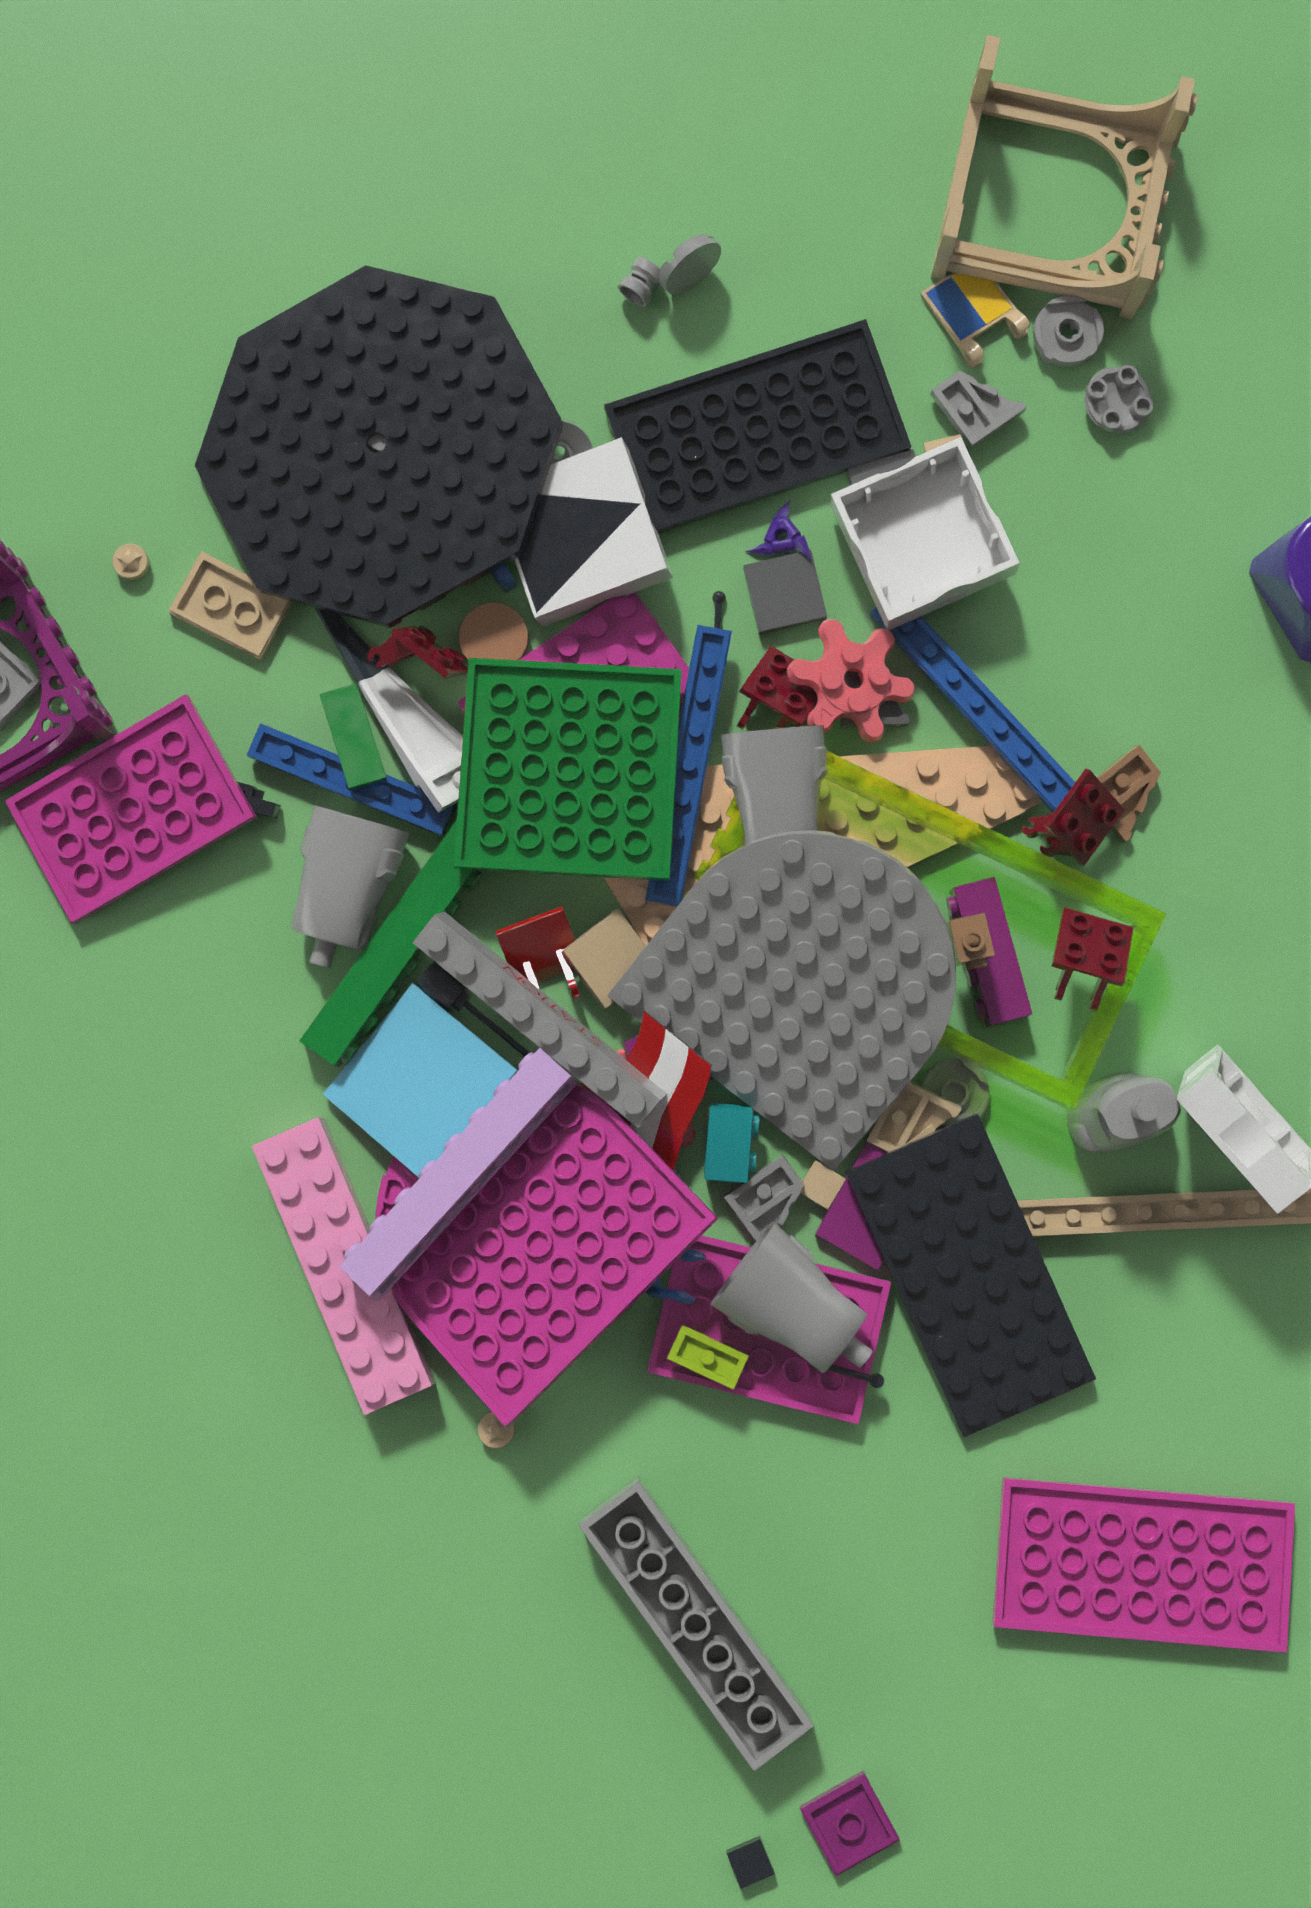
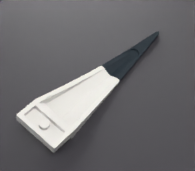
M315 608L416 787H421L438 813L458 803L463 735L433 710L388 665L377 668L376 664L380 660L378 655H376L373 661H368L367 655L371 648L339 614Z

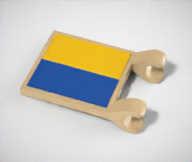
M952 272L921 292L922 298L958 346L970 368L980 365L984 356L983 349L973 339L1003 320L1006 321L1016 339H1021L1028 334L1029 320L1016 309L996 281Z

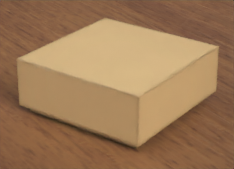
M814 1160L802 1180L804 1186L800 1193L828 1210L846 1178Z

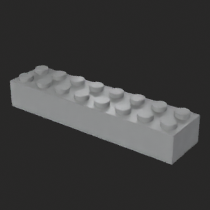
M639 1476L580 1519L579 1527L753 1771L757 1770L814 1727L808 1711Z

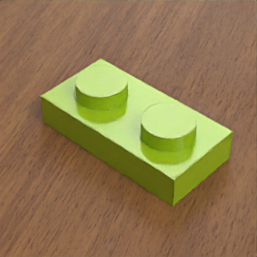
M682 1324L667 1359L734 1390L748 1355Z

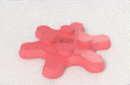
M834 619L825 620L818 629L819 638L824 646L822 657L816 661L796 659L787 668V676L792 683L809 686L817 694V705L809 713L807 724L808 726L824 725V733H827L836 720L847 718L856 724L859 735L865 742H877L884 735V725L879 717L881 704L889 700L906 703L912 699L915 693V686L909 678L894 676L885 666V657L895 645L894 635L885 628H879L871 633L866 642L858 644L851 642L847 638L844 627L840 622ZM847 671L859 673L858 676L861 680L859 688L854 689L846 685L844 675Z

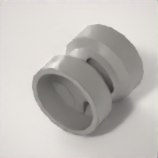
M637 257L631 266L632 272L629 276L623 277L618 285V289L632 303L640 307H646L652 298L651 292L653 289L661 285L659 282L661 269L648 259Z

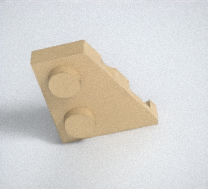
M910 1081L877 1119L866 1139L868 1142L890 1152L935 1132V1129L951 1117H956L961 1111V1106Z

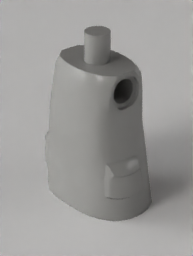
M824 725L720 735L724 754L721 758L725 774L724 780L734 793L744 827L745 845L750 844L754 840L778 833L804 830L818 831L817 814L821 781L824 780L828 771L826 768L827 748L824 747Z
M314 805L310 825L306 826L303 843L300 846L302 857L305 860L298 899L292 918L293 931L316 938L310 963L330 968L337 944L363 950L369 938L383 895L389 883L397 877V872L404 858L402 853L411 833Z
M1117 1073L1091 1082L1073 1096L1067 1107V1128L1072 1140L1083 1150L1097 1153L1117 1151L1137 1146L1165 1133L1175 1124L1181 1109L1173 1088L1165 1080L1142 1076L1136 1073Z
M773 1222L762 1233L712 1300L711 1306L727 1315L729 1321L744 1329L746 1333L761 1334L794 1350L822 1373L833 1364L840 1354L858 1368H861L870 1357L872 1350L854 1337L868 1314L833 1286L813 1262V1255L809 1249H806L793 1235L789 1236Z

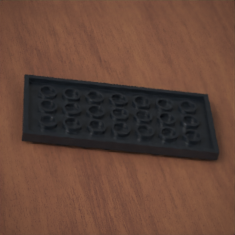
M866 319L604 404V411L614 440L622 437L630 451L645 494L647 511L658 534L847 472L848 469L884 457L909 451L912 447Z
M977 1113L845 1171L963 1437H967L1096 1380Z

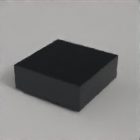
M760 1836L726 1850L741 1889L775 1874Z

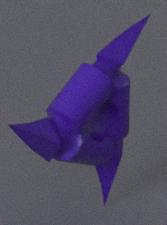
M791 499L772 519L773 522H771L764 543L745 552L771 555L772 553L780 554L794 551L796 548L811 559L805 536H801V532L790 519H787ZM781 532L788 533V538L785 540H777Z

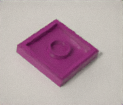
M864 1770L800 1806V1810L835 1876L900 1841Z

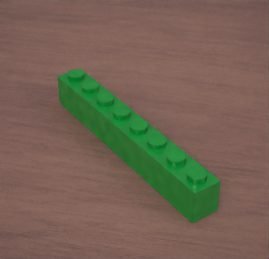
M457 820L299 1040V1042L333 1066L339 1068L342 1062L346 1065L359 1049L355 1045L363 1033L368 1036L377 1025L380 1018L376 1015L384 1004L390 1006L399 994L400 989L396 986L404 975L409 978L419 966L421 960L417 957L422 950L414 945L413 942L435 914L446 912L453 918L462 904L458 899L466 888L471 891L479 882L482 876L480 871L454 868Z

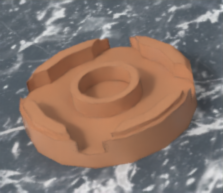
M486 603L475 607L465 616L459 628V644L467 661H469V657L520 660L528 649L529 634L524 619L515 609L502 603Z

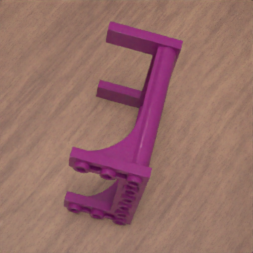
M1 538L0 604L3 600L12 598L15 601L16 609L9 620H0V629L21 641L33 656L40 673L42 694L39 711L27 734L12 748L0 754V792L95 738L104 743L115 736L110 728L114 724L111 715L104 705L101 706L96 698H93L97 694L94 685L87 675L81 677L76 668L80 664L78 657L70 646L65 648L59 636L64 634L61 627L53 616L48 618L42 608L47 605L44 597L36 586L31 588L28 584L26 577L30 573L20 557L15 556L10 547L7 548ZM23 616L24 624L29 627L26 632H21L18 628V623L22 620ZM46 650V655L43 658H38V651ZM59 677L60 679H57V682L65 688L53 690L51 680ZM55 698H63L71 713L64 716L54 714L50 709L51 701ZM48 719L60 725L57 728L51 725L45 732L43 729V724Z

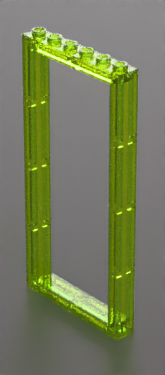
M827 751L826 768L828 771L824 779L1134 927L1125 983L1123 987L1110 983L1107 984L1097 1011H1091L1060 1079L949 1025L946 1026L945 1032L937 1045L1067 1110L1075 1109L1167 913ZM733 797L725 814L730 817V820L725 830L718 828L710 844V847L715 849L709 862L704 859L702 860L694 877L696 880H699L721 858L741 847L745 834L735 797Z

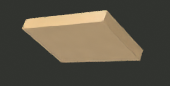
M201 551L168 612L170 615L262 661L294 602L261 593L256 588L251 576Z

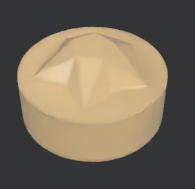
M136 544L120 546L112 558L115 571L125 580H139L149 570V557Z
M492 1411L484 1415L478 1425V1435L481 1441L491 1448L504 1447L511 1441L515 1432L514 1423L510 1427H505Z

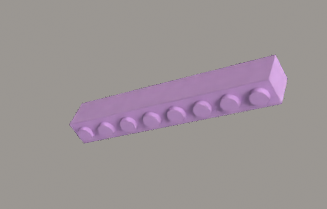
M541 1048L535 1053L527 1054L518 1066L519 1071L510 1080L506 1079L498 1085L493 1093L495 1097L487 1106L479 1107L469 1118L470 1124L461 1134L453 1135L446 1142L443 1154L436 1161L432 1160L422 1168L419 1173L420 1179L411 1188H406L398 1194L394 1200L395 1206L386 1216H379L369 1227L370 1233L361 1243L353 1244L346 1251L343 1257L345 1260L339 1267L367 1295L380 1301L578 1084L569 1073Z

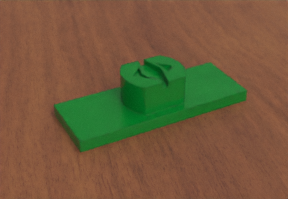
M354 683L319 694L349 791L387 780L357 684Z

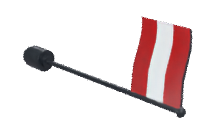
M434 961L423 972L418 980V984L423 987L422 991L447 1012H451L454 1008L459 1012L465 1007L524 1057L531 1053L469 1002L472 997L468 992L469 989ZM644 1010L637 1041L626 1061L667 1094L638 1128L623 1115L621 1117L679 1176V1170L675 1166L685 1132L705 1095L712 1064Z

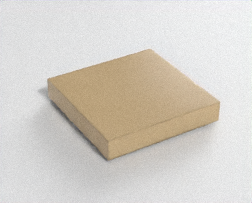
M615 909L562 950L561 953L602 1009H606L614 1002L607 995L645 948V944L621 911Z

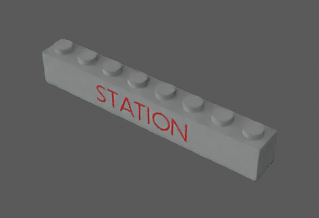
M446 912L435 914L414 940V945L637 1128L648 1118L667 1094Z

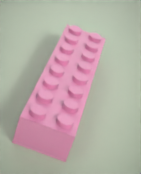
M317 1117L253 1145L252 1148L363 1414H369L432 1386L435 1383L433 1374L408 1315L396 1300L392 1288L378 1301L367 1295L339 1267L345 1260L343 1257L346 1251L353 1244L361 1243L370 1233V1225L325 1118Z

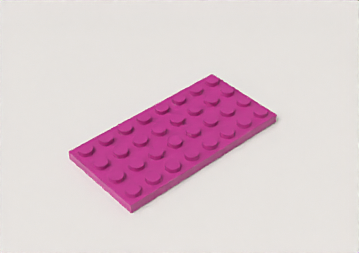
M1002 1477L992 1625L998 1628L1287 1653L1295 1503Z

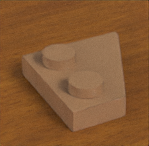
M1135 745L1097 776L1100 782L1125 809L1112 827V830L1121 842H1127L1133 834L1131 830L1139 813L1143 812L1148 801V793L1154 788L1161 773L1140 745Z

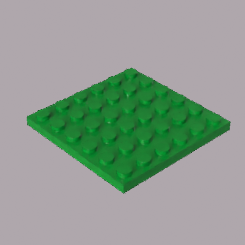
M469 657L454 868L460 870L670 881L682 669Z

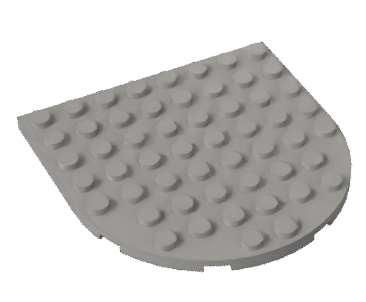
M814 830L789 831L754 840L729 855L727 854L709 868L694 884L607 996L641 1023L643 1011L645 1010L712 1064L711 1077L834 1171L935 1051L945 1032L952 1011L956 985V960L947 923L932 899V895L916 875L900 861L865 841H857L849 837L835 835L833 832Z

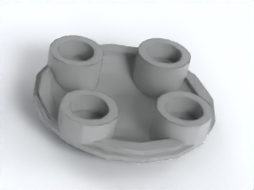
M1131 365L1103 369L1091 378L1085 388L1084 404L1087 414L1095 425L1107 432L1122 434L1134 431L1145 422L1153 410V401L1149 387L1138 374L1137 369Z

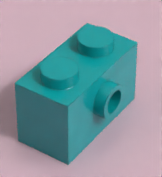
M709 1103L704 1180L748 1183V1173H755L756 1151H750L751 1137L758 1138L759 1116H753V1108L749 1105Z

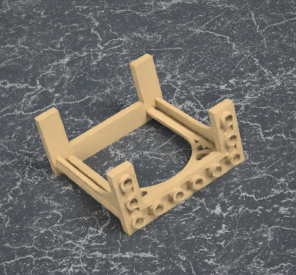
M987 35L971 89L931 277L943 279L945 278L946 271L1061 296H1077L1089 302L1120 308L1118 317L1132 320L1137 309L1144 308L1147 295L1151 296L1154 283L1158 282L1161 276L1163 260H1158L1161 246L1153 245L1157 244L1162 228V223L1157 222L1159 211H1164L1169 191L1163 189L1165 179L1170 180L1174 170L1175 159L1170 158L1172 147L1177 148L1181 132H1185L1189 116H1193L1196 108L1198 94L1193 93L1195 79L1181 76L1176 89L1172 93L1149 103L1110 105L992 81L991 77L1001 38ZM981 114L1078 134L1103 147L1121 169L1127 188L1126 214L1115 236L1098 251L1082 258L1065 261L1049 260L957 240L964 209L962 200ZM1115 140L1122 144L1125 141H1128L1123 149H1119L1115 145ZM1142 149L1148 152L1149 160L1140 166H1132L1127 162L1128 154L1134 150ZM1149 171L1142 179L1141 184L1144 185H1137L1135 183V176ZM1131 209H1138L1140 214L1133 215ZM1125 237L1131 239L1128 243L1129 251L1121 245V241ZM1109 253L1118 254L1124 260L1126 270L1122 273H1116L1111 270L1106 262V255ZM1091 263L1098 264V269L1088 270L1087 268Z

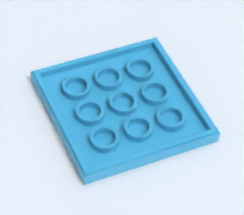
M412 983L323 1095L419 1177L420 1171L427 1163L432 1160L436 1161L443 1154L446 1142L453 1135L461 1134L470 1124L469 1118L479 1107H486L495 1097L493 1093L498 1085L506 1079L510 1080L518 1070Z

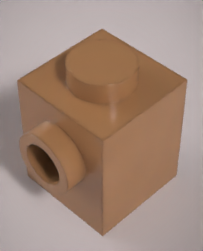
M985 913L953 919L947 922L953 942L956 966L964 965L966 971L986 967V960L995 956Z

